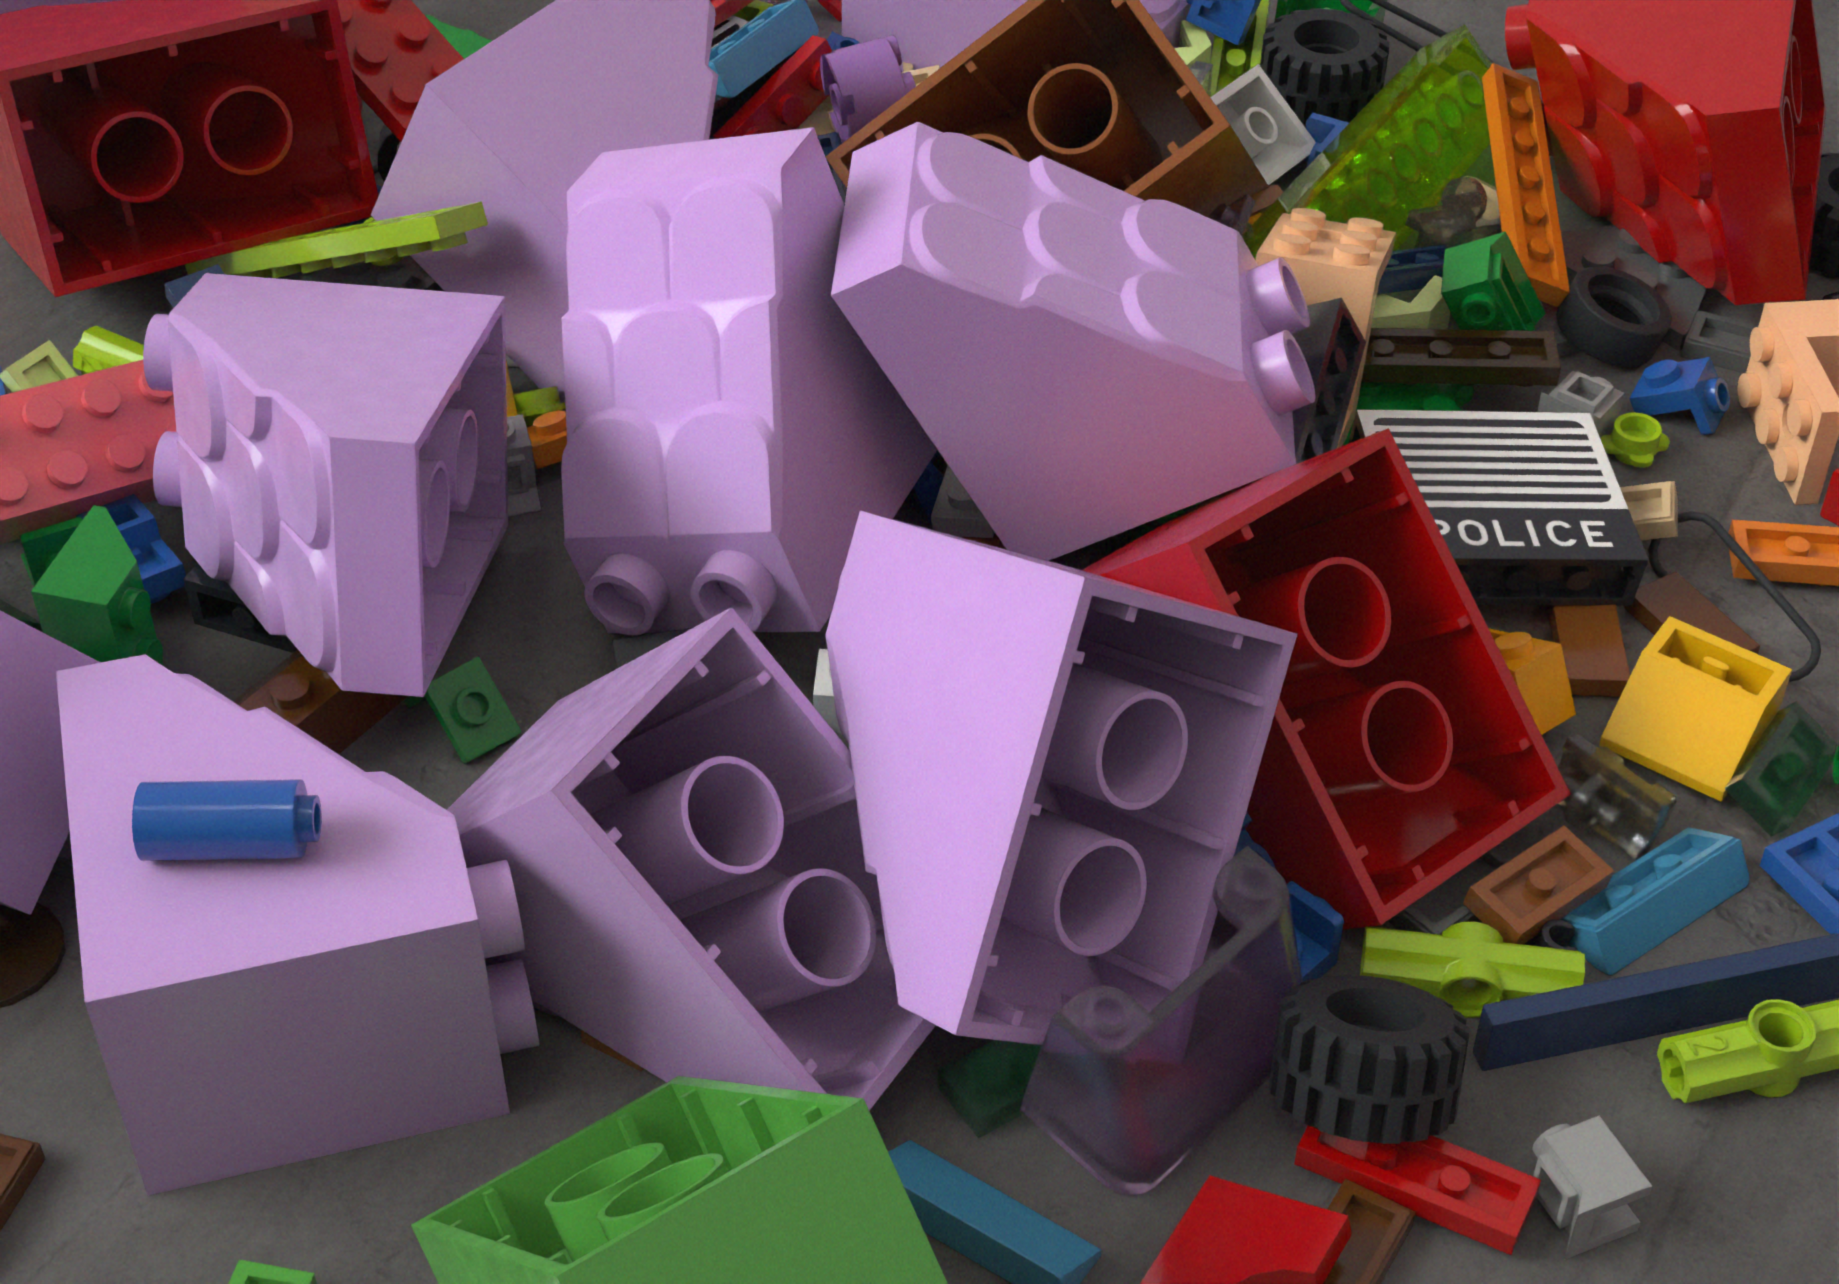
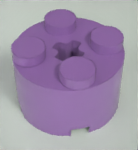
M894 35L836 49L820 57V71L825 96L830 95L834 110L829 112L834 130L836 133L839 132L842 143L916 87L911 72L901 73L899 67L902 64L901 53Z

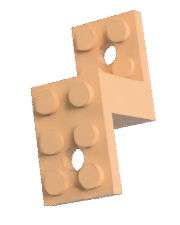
M1295 208L1292 209L1291 214L1282 213L1257 251L1256 263L1260 266L1277 258H1284L1297 278L1307 306L1342 297L1366 341L1337 448L1343 446L1355 418L1379 281L1391 258L1396 232L1383 230V223L1372 219L1351 218L1348 224L1325 220L1326 214L1318 210Z
M1839 298L1835 300L1765 303L1759 327L1753 328L1751 332V356L1747 371L1741 374L1738 380L1737 392L1739 403L1743 408H1747L1755 424L1757 439L1760 444H1765L1773 460L1775 476L1778 481L1784 483L1794 505L1818 504L1839 436Z

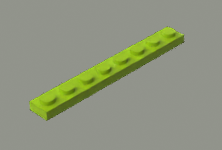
M482 201L287 237L278 241L185 264L188 275L218 264L225 275L263 278L272 276V278H278L301 271L302 273H308L331 266L338 268L365 261V263L374 262L396 255L404 257L431 249L434 252L468 243L466 231L487 226L488 222Z

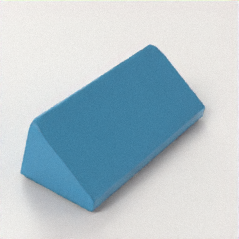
M791 0L767 8L711 49L708 66L719 75L716 95L726 98L735 97L799 49L812 35L816 36L818 34V26L805 0Z
M1687 827L1615 873L1607 888L1561 918L1560 920L1573 925L1576 931L1568 945L1577 948L1578 951L1585 954V959L1599 971L1607 975L1615 974L1747 887L1750 877L1741 839Z
M912 1140L888 1151L924 1232L1012 1284H1080L1101 1257L1102 1250Z

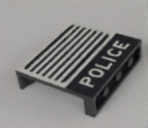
M1420 410L1356 411L1348 444L1389 428L1477 605L1632 606L1649 559L1590 413Z

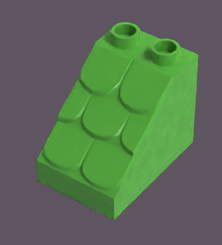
M677 1076L411 1224L438 1284H948L864 1098Z

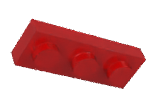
M812 35L713 135L714 139L797 129L829 96L824 94L820 71L821 55L832 51L827 39Z
M1308 1125L1297 1146L1294 1165L1340 1184L1346 1178L1415 1211V1215L1509 1255H1512L1536 1201L1541 1180L1433 1135L1428 1136L1427 1140L1417 1142L1383 1144L1334 1136Z

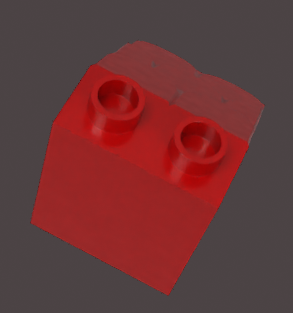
M123 0L55 6L41 5L0 14V230L5 240L55 298L278 241L287 237L372 217L371 213L379 195L337 0Z
M1529 0L1528 4L1509 6L1507 8L1505 16V41L1508 60L1513 70L1536 68L1541 91L1540 98L1549 156H1554L1559 187L1562 193L1588 215L1594 218H1606L1619 230L1624 228L1640 244V247L1658 263L1674 262L1700 285L1719 291L1734 305L1806 300L1826 119V103L1813 0Z
M1389 428L1209 498L1082 570L1297 634L1248 804L1247 812L1253 821L1247 826L1246 831L1254 843L1261 845L1267 851L1274 862V879L1282 887L1293 881L1312 895L1326 900L1335 911L1342 915L1344 919L1343 930L1382 925L1571 795Z

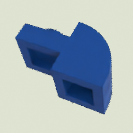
M135 494L102 505V507H106L136 558L144 590L148 592L151 603L161 601L171 591L185 586L183 579L186 577L183 563L161 539L155 517ZM89 511L76 515V518L81 517L84 519Z

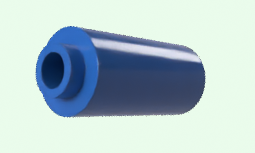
M301 779L141 782L135 792L132 810L133 842L136 854L141 861L303 858L307 842L319 841L322 825L319 796L307 795L305 783Z

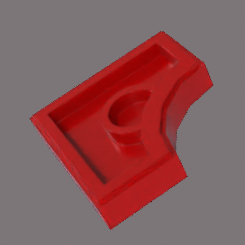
M1209 1175L1140 1284H1323L1352 1235L1349 1216Z

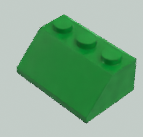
M93 505L31 591L43 633L99 662L146 654L164 666L163 646L156 636L150 613V596L144 590L137 560L106 507Z

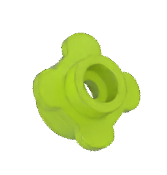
M557 386L513 394L517 414H523L526 427L532 426L533 421L545 413L566 408L565 402H560Z
M1636 412L1625 413L1617 417L1612 433L1603 435L1600 438L1606 453L1614 454L1619 461L1640 468L1651 466L1654 455L1659 451H1666L1670 443L1668 436L1662 433V427L1656 419Z

